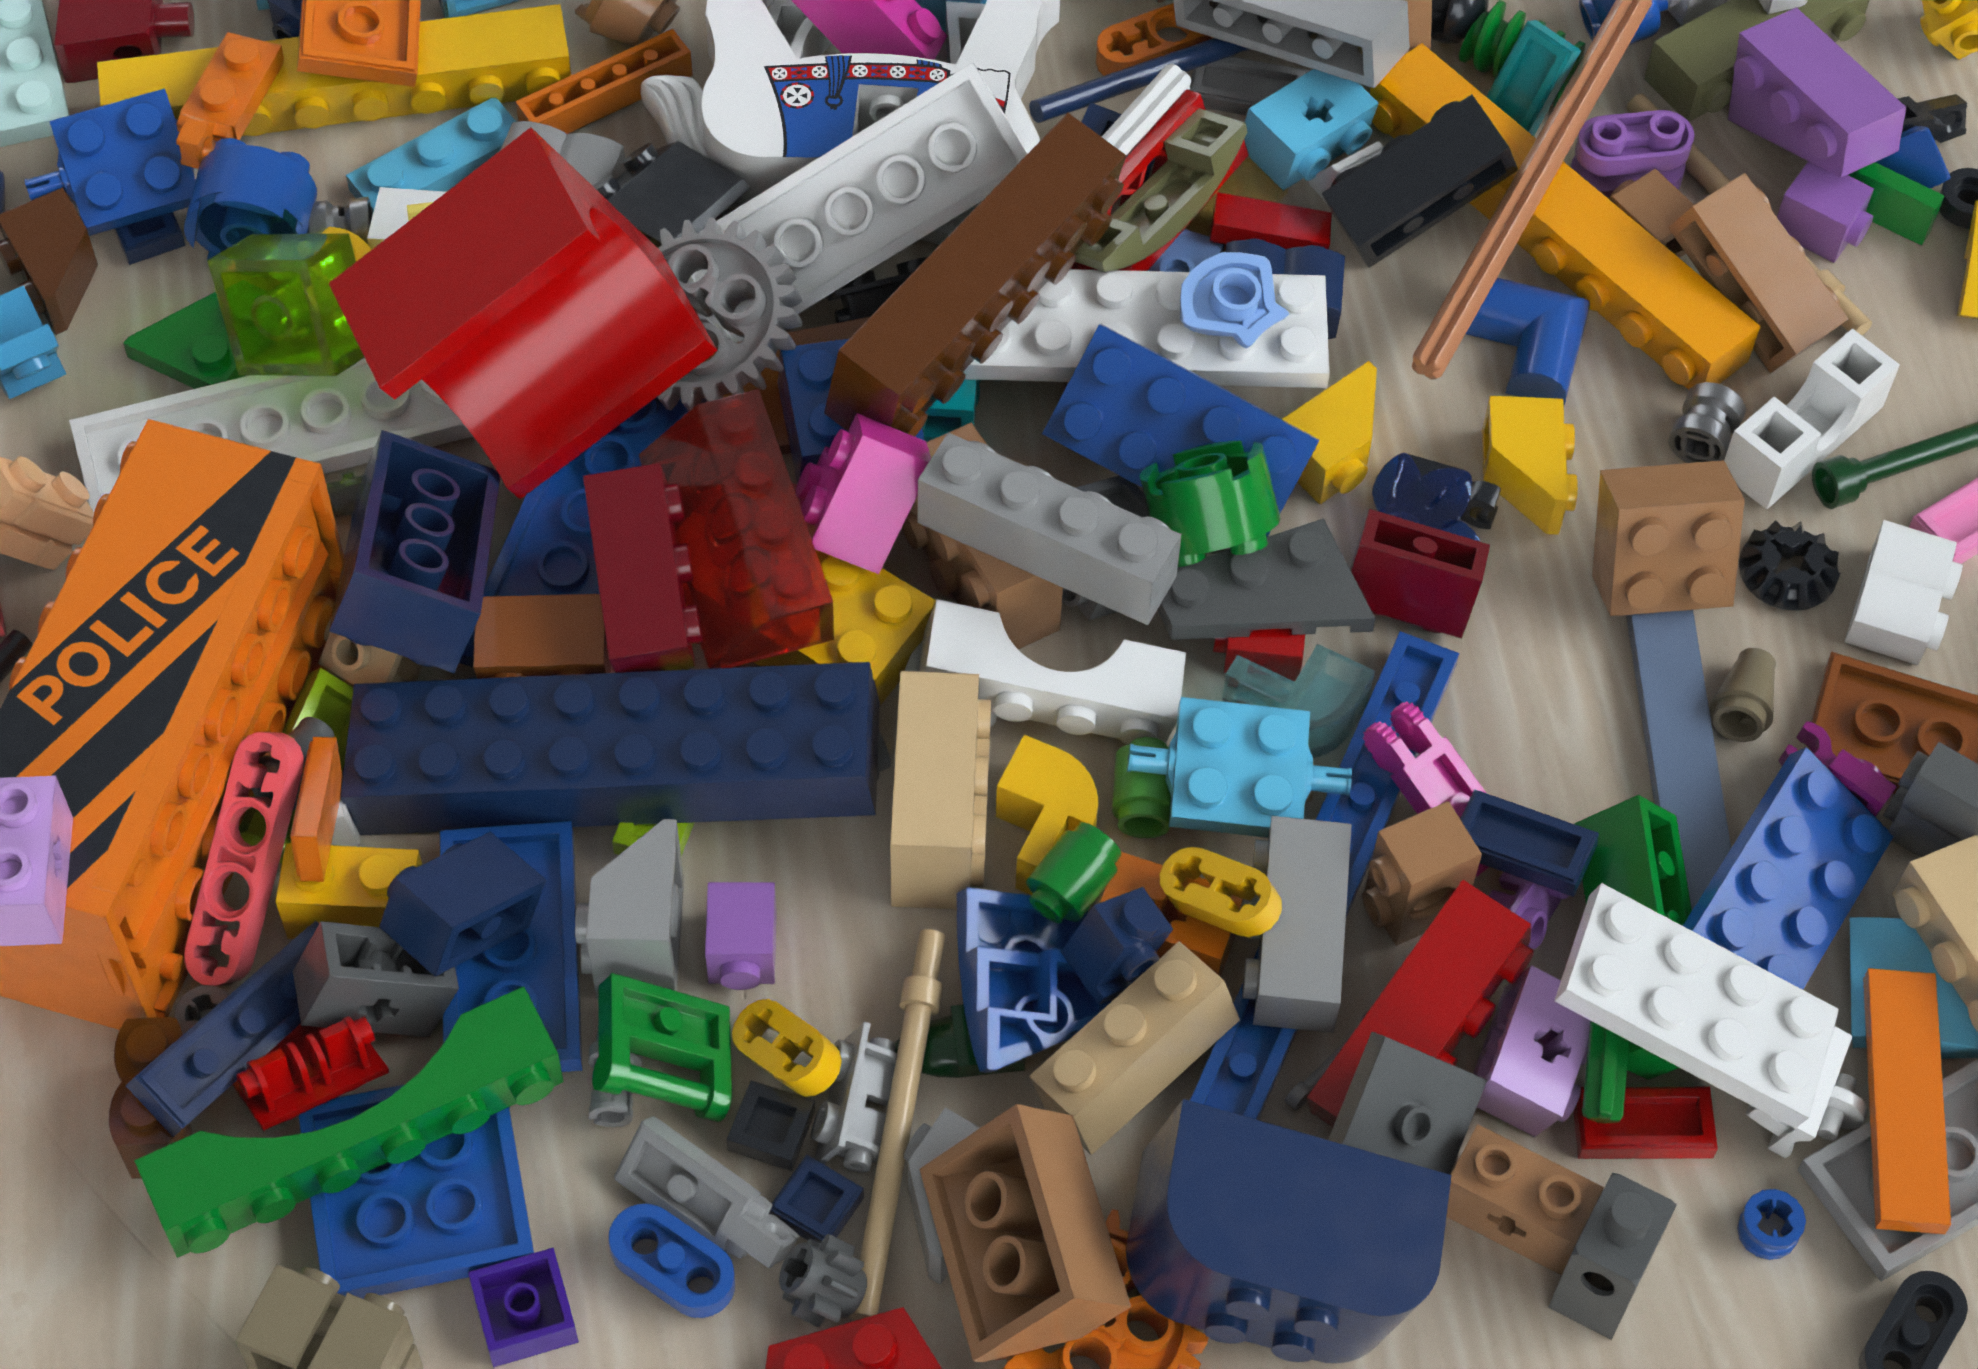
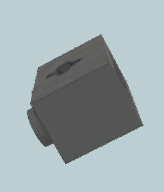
M320 921L293 970L301 1026L327 1028L340 1022L342 1018L350 1016L353 1021L364 1016L368 1020L373 1032L430 1037L459 989L455 967L435 977L380 927Z

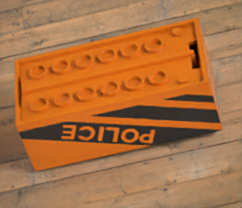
M151 419L147 420L137 441H131L126 446L121 458L120 475L110 494L106 493L99 499L94 511L93 528L83 547H77L72 552L66 567V581L55 602L50 601L44 607L38 622V636L27 657L23 656L15 663L10 676L9 693L0 708V778L56 776L73 816L62 944L0 946V996L120 1030L126 1019L163 1018L169 1016L189 973L184 961L185 945L235 752L239 744L248 735L257 732L282 733L309 673L319 668L327 671L318 662L326 644L324 632L332 618L344 553L320 463ZM261 752L259 758L266 752ZM250 788L248 796L253 797L254 793L252 788ZM246 811L242 814V816H241V818H240L239 826H240V824H241V821H242V819H243V817H244ZM234 872L231 873L224 881L222 889L223 896L227 890V887L232 879Z

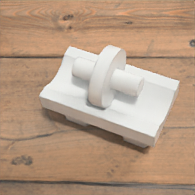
M1834 1026L1810 1117L1798 1128L1794 1129L1751 1105L1748 1106L1746 1115L1773 1133L1768 1146L1769 1150L1787 1158L1791 1155L1795 1142H1810L1817 1134L1825 1140L1834 1141L1838 1136L1840 1128L1856 1129L1862 1126L1868 1108L1862 1098L1853 1093L1857 1080L1851 1075L1839 1074L1853 1037L1852 1035Z

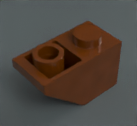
M62 187L0 214V229L4 237L0 241V258L10 276L21 273L25 282L19 284V287L24 285L38 316L45 315L56 335L68 329L98 267L87 228Z

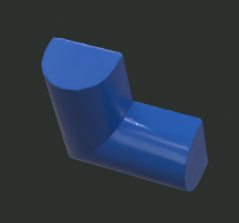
M1497 278L1466 334L1517 347L1506 387V394L1518 397L1563 399V405H1565L1590 309V302L1581 297Z

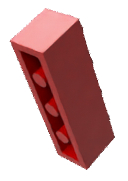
M1462 880L1307 1096L1310 1113L1333 1128L1371 1032L1378 1033L1456 1066L1458 1059L1453 1057L1451 1053L1465 1034L1474 1039L1483 1030L1496 1008V1004L1490 1001L1492 995L1504 979L1514 984L1532 959L1534 950L1528 947L1531 938V923L1465 880Z

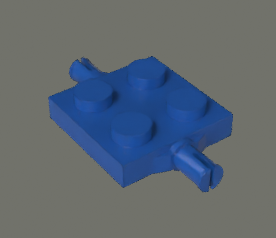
M165 88L49 121L59 150L57 163L59 170L24 179L30 200L63 187L70 201L79 210L89 236L188 208L196 181L194 176L195 168L181 165L179 145H176V139L180 132L177 130V119L174 117Z

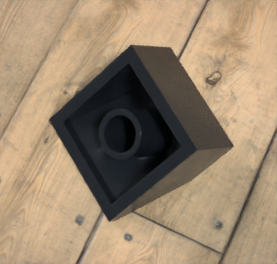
M680 141L655 149L652 143L645 144L623 160L622 164L627 170L617 179L611 175L593 186L657 248L662 246L660 238L661 229H667L673 238L677 239L682 237L684 221L690 220L699 233L704 229L709 217H718L750 189L744 178Z

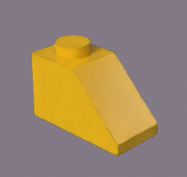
M1367 361L1282 418V420L1320 439L1297 482L1319 505L1338 492L1346 494L1355 489L1368 472L1367 463L1372 442L1377 368L1370 361Z

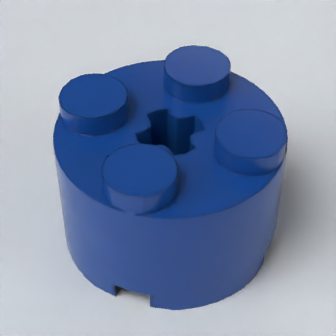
M224 138L217 141L214 151L204 157L198 169L184 223V233L187 241L193 249L195 241H197L203 248L209 251L207 261L213 265L239 275L265 277L274 275L276 266L290 263L289 270L297 266L302 259L300 253L306 246L310 214L313 204L317 199V187L309 174L310 163L305 157L295 152L279 153L264 147L246 145L235 138Z

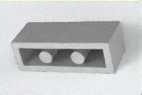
M1272 816L1268 840L1255 839L1252 867L1264 873L1275 887L1282 900V911L1278 921L1270 930L1258 936L1247 937L1259 939L1258 959L1246 958L1242 990L1243 999L1255 1000L1253 1025L1334 1033L1341 1004L1352 824ZM1253 898L1250 900V905L1255 906L1259 899Z

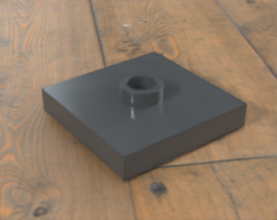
M1371 1032L1328 1140L1450 1174L1487 1080L1388 1037Z

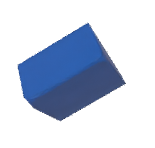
M1914 126L1902 132L1898 152L1876 161V163L1928 188H1933L1951 179L1936 142L1926 126Z

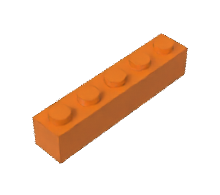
M670 29L515 101L518 122H537L569 134L641 100V83L651 76H693L691 51L675 30Z

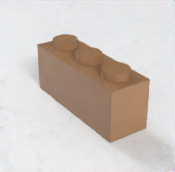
M1746 173L1738 176L1693 205L1668 227L1701 276L1760 325L1753 350L1770 374L1849 320L1841 309L1834 291L1819 278L1805 258V252L1801 244L1788 234L1771 210L1767 196L1763 191L1754 186Z

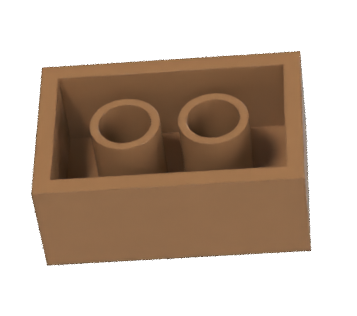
M972 422L949 432L967 441H979L986 444ZM947 433L927 442L931 458ZM917 495L902 526V530L909 544L914 549L922 547L931 561L930 571L934 582L943 595L952 594L956 602L961 605L999 612L1004 629L1018 650L1060 631L1063 587L917 523Z

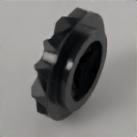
M1775 520L1765 530L1758 531L1754 529L1742 548L1739 558L1740 574L1750 592L1764 603L1783 610H1806L1823 603L1833 593L1841 574L1838 572L1839 552L1828 548L1824 533L1814 536L1804 531L1801 521L1793 527H1782ZM1795 555L1804 557L1800 569L1793 566L1788 570L1783 569L1776 574L1782 557L1785 559H1791Z

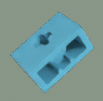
M1312 69L1248 109L1245 118L1247 134L1244 138L1248 156L1283 191L1303 178L1306 181H1310L1316 177L1317 173L1324 170L1330 161L1344 152L1347 155H1352L1367 143L1372 135L1370 126L1379 102L1359 83Z

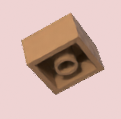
M1724 460L1600 470L1592 577L1610 616L1733 607L1745 499Z

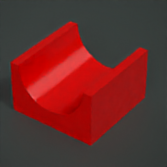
M532 127L328 283L379 388L395 400L420 380H423L462 421L492 462L506 488L519 499H522L526 494L530 493L718 351L662 252Z

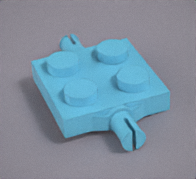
M1181 697L1177 712L1176 733L1170 742L1169 749L1130 744L1127 772L1134 771L1166 775V784L1171 795L1169 827L1268 838L1272 816L1304 819V806L1310 791L1349 796L1352 782V768L1345 769L1313 765V757L1308 746L1310 711Z

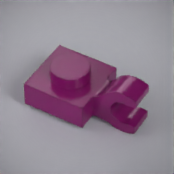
M1806 721L1796 736V739L1807 745L1811 752L1875 817L1879 814L1897 786L1884 778L1881 771L1875 765L1866 760L1855 758L1844 749L1836 757L1831 749L1829 735L1822 727L1815 723ZM1790 744L1786 747L1778 760L1781 766H1783L1789 754L1798 751L1797 748Z

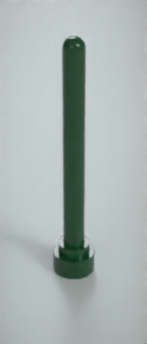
M1978 422L1862 461L1853 457L1847 458L1843 455H1838L1817 462L1812 469V483L1815 493L1821 503L1829 509L1855 502L1859 498L1860 493L1866 490L1867 484L1978 447Z

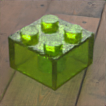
M349 233L251 234L207 260L239 375L337 376L365 358L328 284L356 262Z

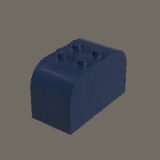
M1183 1099L1142 1152L1126 1246V1259L1130 1276L1141 1296L1157 1312L1178 1323L1203 1329L1204 1334L1212 1340L1228 1344L1246 1341L1271 1348V1352L1276 1357L1291 1362H1307L1310 1360L1324 1363L1350 1362L1372 1351L1432 1291L1441 1266L1452 1175Z

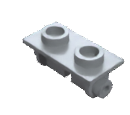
M867 1022L862 1023L846 1039H839L835 1042L834 1045L840 1051L842 1059L840 1072L834 1083L830 1086L827 1101H824L817 1111L811 1131L812 1140L818 1141L815 1160L825 1164L832 1157L838 1155L844 1157V1167L855 1172L870 1171L871 1163L878 1161L886 1113L865 1107L866 1100L883 1106L888 1105L897 1057L895 1053L896 1045L893 1041L876 1037L867 1042L871 1025Z

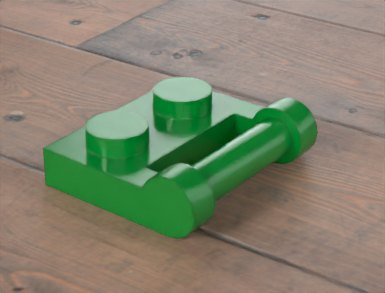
M611 973L598 985L599 1057L592 1073L593 1088L612 1095H618L622 1090L691 1108L694 1109V1113L698 1118L717 1123L721 1122L727 1115L732 1100L730 1006L615 973ZM630 1053L699 1071L700 1083L630 1064Z

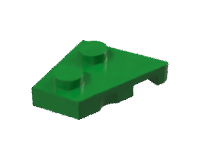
M237 280L130 335L123 342L128 358L196 389L245 377L291 319V313L287 302Z

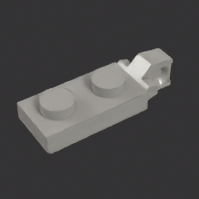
M655 1116L641 1121L614 1175L617 1182L646 1203L662 1207L722 1248L725 1252H729L740 1259L749 1254L767 1268H771L774 1264L787 1257L798 1240L799 1235L777 1216L769 1214L773 1205L765 1197L760 1196L761 1192Z

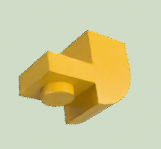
M1025 734L997 784L996 817L1030 831L1017 856L1015 889L1032 895L1033 893L1029 890L1026 880L1063 832L1066 830L1074 831L1080 822L1096 827L1098 794L1094 780L1080 761L1059 748Z

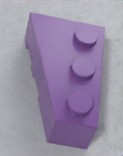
M1797 7L1739 33L1728 114L1729 121L1840 178L1898 152L1906 106Z

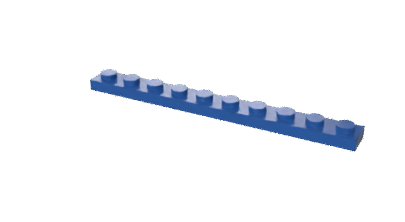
M1401 631L1397 636L1339 768L1345 769L1352 768L1350 794L1345 796L1327 793L1316 817V820L1352 824L1346 918L1369 868V863L1372 860L1378 831L1386 828L1401 794L1400 789L1390 777L1393 773L1380 768L1372 758V753L1368 752L1367 746L1364 745L1363 732L1369 726L1379 721L1381 723L1386 722L1390 727L1392 724L1390 713L1394 708L1406 701L1409 704L1413 703L1416 707L1418 706L1419 710L1423 711L1424 717L1428 718L1432 723L1459 657L1458 652ZM1409 749L1414 757L1418 755L1417 752ZM1258 949L1253 959H1258ZM1242 983L1234 1001L1240 1021L1215 1043L1190 1101L1259 1120L1298 1029L1253 1025L1255 1000L1242 998Z

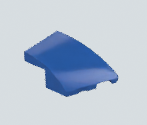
M970 887L956 893L958 960L962 998L973 1053L980 1072H994L1072 1038L1111 1003L1110 1000L1098 1005L1061 953L1088 914V910L1079 922H1072L1064 918L1058 924L1045 918L1029 902L1031 895Z

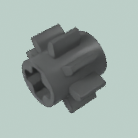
M827 1234L821 1244L809 1239L807 1243H800L789 1252L781 1267L779 1284L784 1291L783 1299L794 1304L791 1315L816 1327H820L825 1317L837 1323L840 1321V1318H846L856 1311L866 1292L867 1276L862 1270L864 1262L853 1257L855 1246Z

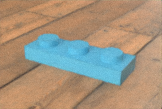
M490 98L346 175L349 191L355 198L369 197L372 215L379 187L446 192L500 151L511 124L516 122V120L497 98Z

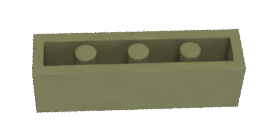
M1729 0L1655 40L1644 79L1678 114L1682 115L1689 122L1708 111L1710 113L1718 112L1731 99L1739 33L1789 10L1767 14L1759 0ZM1808 0L1805 5L1797 8L1834 42L1838 40L1847 41L1855 36L1863 27L1866 21L1865 13L1870 0Z

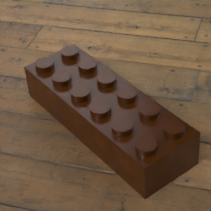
M1067 112L838 350L824 414L847 431H849L858 413L915 437L927 420L928 415L925 412L936 400L942 404L948 402L958 391L965 379L966 374L963 371L974 360L980 364L984 363L1000 344L1003 337L1001 331L1011 320L1017 324L1023 322L1040 298L1038 291L1048 281L1054 285L1058 284L1073 266L1076 260L1074 253L1085 242L1091 247L1106 232L1112 221V216L1107 211L1116 201L1124 186L1118 179L1126 155Z

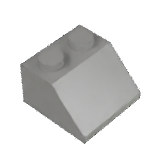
M663 819L592 876L589 903L577 904L575 937L576 943L581 944L582 974H592L596 999H598V985L611 973L677 991L684 891L677 820Z

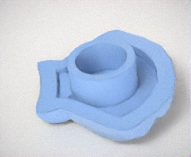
M1221 252L1205 259L1192 269L1181 286L1180 320L1186 328L1205 335L1233 336L1237 343L1244 348L1250 347L1263 332L1289 315L1285 308L1275 302L1272 268L1270 261L1265 256L1242 252Z

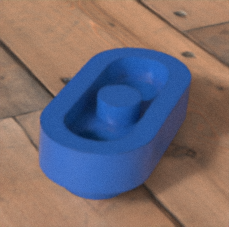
M653 1204L630 1206L619 1213L612 1222L609 1230V1245L612 1259L617 1268L671 1307L689 1317L706 1318L719 1313L730 1303L736 1285L733 1263L722 1248L662 1207ZM643 1239H651L658 1244L653 1252L645 1255L633 1250L635 1244ZM698 1277H706L713 1282L712 1287L703 1293L691 1291L688 1285L693 1279Z

